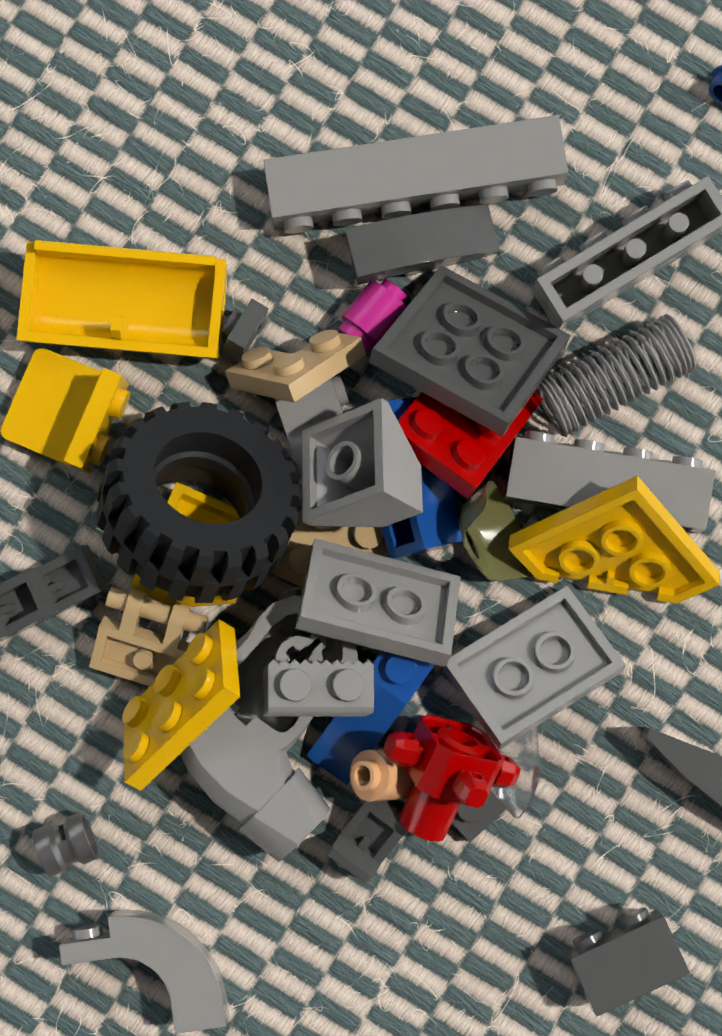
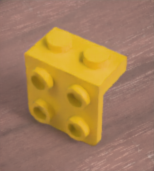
M39 348L34 351L1 426V435L10 442L91 474L94 465L100 466L107 454L111 438L107 437L114 418L119 420L128 405L131 392L127 391L129 383L121 374L104 367L102 371H99L48 349Z

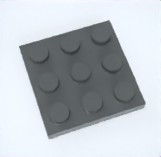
M441 265L375 345L369 363L503 436L562 354L571 335Z

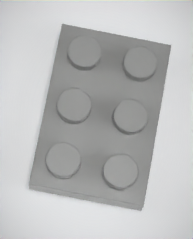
M315 538L309 554L295 629L446 667L452 654L461 576Z
M565 586L452 655L446 667L442 666V669L500 750L621 674L626 664L570 588Z

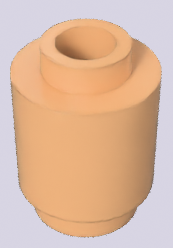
M384 749L364 750L357 754L351 764L350 783L352 789L364 801L403 800L408 798L414 782L405 767L392 763L383 752Z

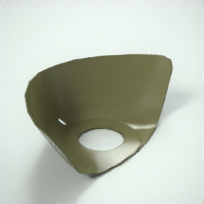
M488 481L462 506L458 524L463 546L477 568L489 580L506 581L532 577L533 575L508 549L510 535L520 531L521 528L498 486L493 481ZM465 531L468 532L474 543L478 558L468 543Z

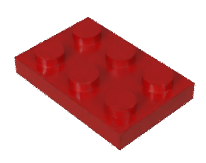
M423 392L419 394L398 422L419 463L469 499L537 409L543 398L534 392L503 436Z

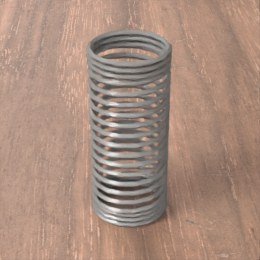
M664 314L659 319H654L653 324L646 323L645 328L639 327L637 332L631 331L630 336L623 335L622 340L615 339L614 344L608 343L606 348L600 347L598 352L593 351L590 356H583V360H576L575 365L568 364L567 369L560 368L559 373L552 372L551 377L545 376L536 391L543 398L541 404L557 432L561 436L567 437L568 434L571 435L572 432L576 433V430L579 431V423L585 427L588 424L587 419L595 423V415L602 419L603 411L609 415L611 414V408L618 411L619 404L626 406L627 400L634 402L635 396L642 398L643 392L650 394L651 388L658 390L659 385L666 386V380L673 382L674 376L681 378L682 375L686 376L687 373L695 371L697 363L692 346L679 323L671 315ZM649 328L653 329V334L649 331ZM641 332L645 333V338L641 335ZM633 336H636V337H637L638 344H637V342L633 339ZM625 340H628V341H629V343H630V348H629V346L626 344ZM652 342L659 351L661 357L663 358L665 365L668 369L669 375L667 374L660 360L658 359ZM618 344L622 346L623 353L618 348ZM610 348L614 350L615 357L610 352ZM645 348L647 349V351H648L649 354L651 355V357H652L654 363L656 364V367H657V369H658V371H659V373H660L661 379H660V377L658 376V374L656 373V371L654 370V368H653V366H652V364H651V362H650V360H649V358H648V355H647V353H646V351H645ZM602 352L606 354L607 361L602 356ZM637 352L639 353V355H640L641 358L643 359V361H644L646 367L648 368V371H649V373H650V375H651V377H652L653 383H652V381L650 380V378L648 377V375H647V373H646L644 367L642 366V363H641V361H640V359H639V356H638ZM594 356L598 358L600 366L596 363ZM630 357H631V359L633 360V362L635 363V365H636V367H637V369H638V371H639V373H640V375H641V377H642V379H643V381H644L645 386L643 385V383H642L641 380L639 379V377H638V375H637V373H636V371H635V369H634V367H633V365H632V362H631V360H630ZM586 360L591 363L592 370L588 367ZM623 363L625 364L626 368L628 369V371H629V373H630V375H631V377H632V379H633V381H634V383H635V385H636V388L634 387V385L632 384V382H631L629 376L627 375L626 370H625V368H624V366H623ZM579 364L583 367L584 374L580 371ZM615 367L617 368L618 372L620 373V375H621V377H622V379H623V381H624V383H625V385H626V387H627V389H628V392L626 391L625 387L623 386V384H622V382H621V380H620V378H619V376H618V374H617V371H616ZM571 368L575 371L577 380L572 375ZM563 373L567 375L569 384L564 379ZM608 373L610 374L611 378L613 379V381H614V383H615V385H616V387H617V389H618V391H619V393H620V396H619V394L617 393V391H616V389H615L613 383L611 382V379H610ZM555 377L559 379L562 390L556 383ZM602 380H603V382L605 383V385H606V387H607V389H608V391H609V393H610L612 399H611L610 396L608 395V393H607V391H606V389H605V387H604V385H603V383H602ZM595 386H596V388L598 389V391H599V393H600V395H601V397H602V399H603V402H602V400H601V398H600L598 392L596 391Z

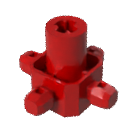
M430 714L420 718L414 733H392L388 736L384 745L383 752L392 763L405 767L414 782L399 815V822L413 835L428 841L439 842L444 840L460 804L480 808L484 806L492 787H511L516 784L520 775V768L511 757L502 755L486 732L472 724Z

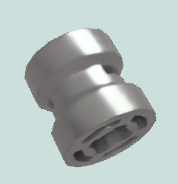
M83 812L67 817L64 824L57 827L48 824L33 830V840L38 857L49 877L65 872L68 865L79 862L84 865L99 859L95 836Z

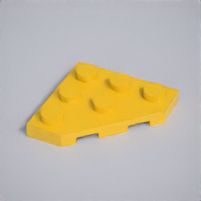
M638 475L513 533L509 538L508 549L537 580L557 583L559 577L587 581V588L623 595H627L629 589L657 593L656 600L675 604L720 585V571Z

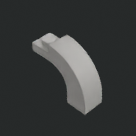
M114 910L107 917L109 932H103L102 925L100 924L82 926L72 929V937L66 938L59 944L62 966L111 958H128L139 961L154 970L164 982L170 996L175 1034L227 1026L230 1018L227 995L220 970L214 958L194 934L165 916L142 910Z

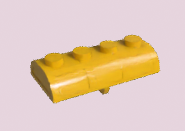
M41 240L27 241L16 340L218 359L221 349V332L224 324L227 260L208 255Z

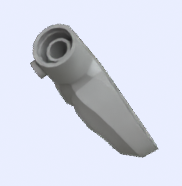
M292 596L272 603L257 618L249 631L236 642L240 698L180 754L187 770L212 802L241 824L238 830L278 862L294 850L328 814L330 807L301 769L298 768L294 771L287 755V751L305 732L313 716H263V669L273 659L278 664L284 659L289 664L294 659L299 664L305 659L310 664L314 660H317L320 664L326 659L331 664L335 660H338L341 664L347 659L351 663L358 660L357 646L354 643L295 629L301 596Z

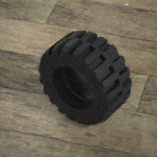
M190 402L172 404L169 411H166L164 407H158L146 412L143 420L141 418L136 419L124 429L123 436L116 440L110 453L97 497L99 504L96 518L97 526L104 531L102 541L107 551L111 555L119 554L116 563L127 575H131L134 572L141 577L139 584L151 591H154L155 587L167 591V598L182 601L184 596L194 597L195 603H213L215 596L218 595L221 596L222 601L240 597L244 589L246 591L254 590L264 582L267 574L273 573L300 517L298 511L302 505V489L297 484L300 477L293 461L286 462L287 450L278 439L272 441L268 437L269 430L258 421L252 424L243 419L244 413L232 408L230 412L218 410L217 404L202 402L200 407H191ZM175 481H191L204 484L227 498L235 508L240 519L222 524H210L190 519L176 511L166 502L158 490V486Z

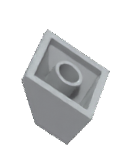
M383 398L377 399L302 430L303 523L309 526L382 528L423 513L421 464L388 401Z

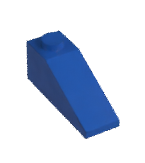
M381 651L372 663L374 665V712L366 717H334L306 756L347 785L350 782V767L354 758L360 752L373 750L435 664Z

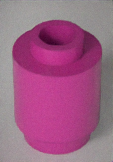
M384 279L381 284L371 280L341 316L343 323L337 330L341 334L361 337L365 352L368 355L407 308L404 302L408 296L388 279Z

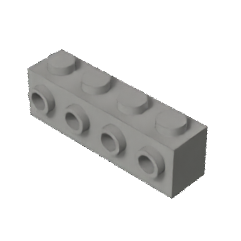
M709 175L693 185L689 180L677 185L663 196L666 201L652 210H649L647 205L637 209L621 221L624 227L607 236L605 231H602L589 238L579 246L582 252L566 262L561 256L537 271L539 278L536 279L531 291L552 325L562 330L721 234L722 196Z

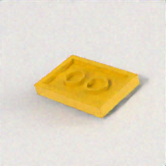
M218 619L205 633L196 635L190 642L187 651L172 665L165 666L157 675L155 682L141 696L133 697L126 705L122 715L124 723L122 756L124 758L125 783L142 791L240 698L235 628Z

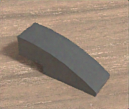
M488 204L412 214L345 229V238L357 285L400 274L408 277L439 269L441 265L447 267L500 253Z

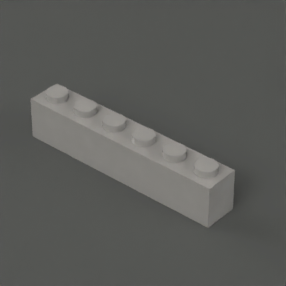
M559 115L263 160L274 229L284 228V232L289 234L312 230L314 228L313 223L333 220L334 226H348L361 222L362 216L382 213V218L392 219L411 214V208L430 206L431 211L457 208L460 206V201L479 198L481 204H493L507 200L510 193L528 191V195L531 197L545 196L557 192V186L564 185L568 175Z

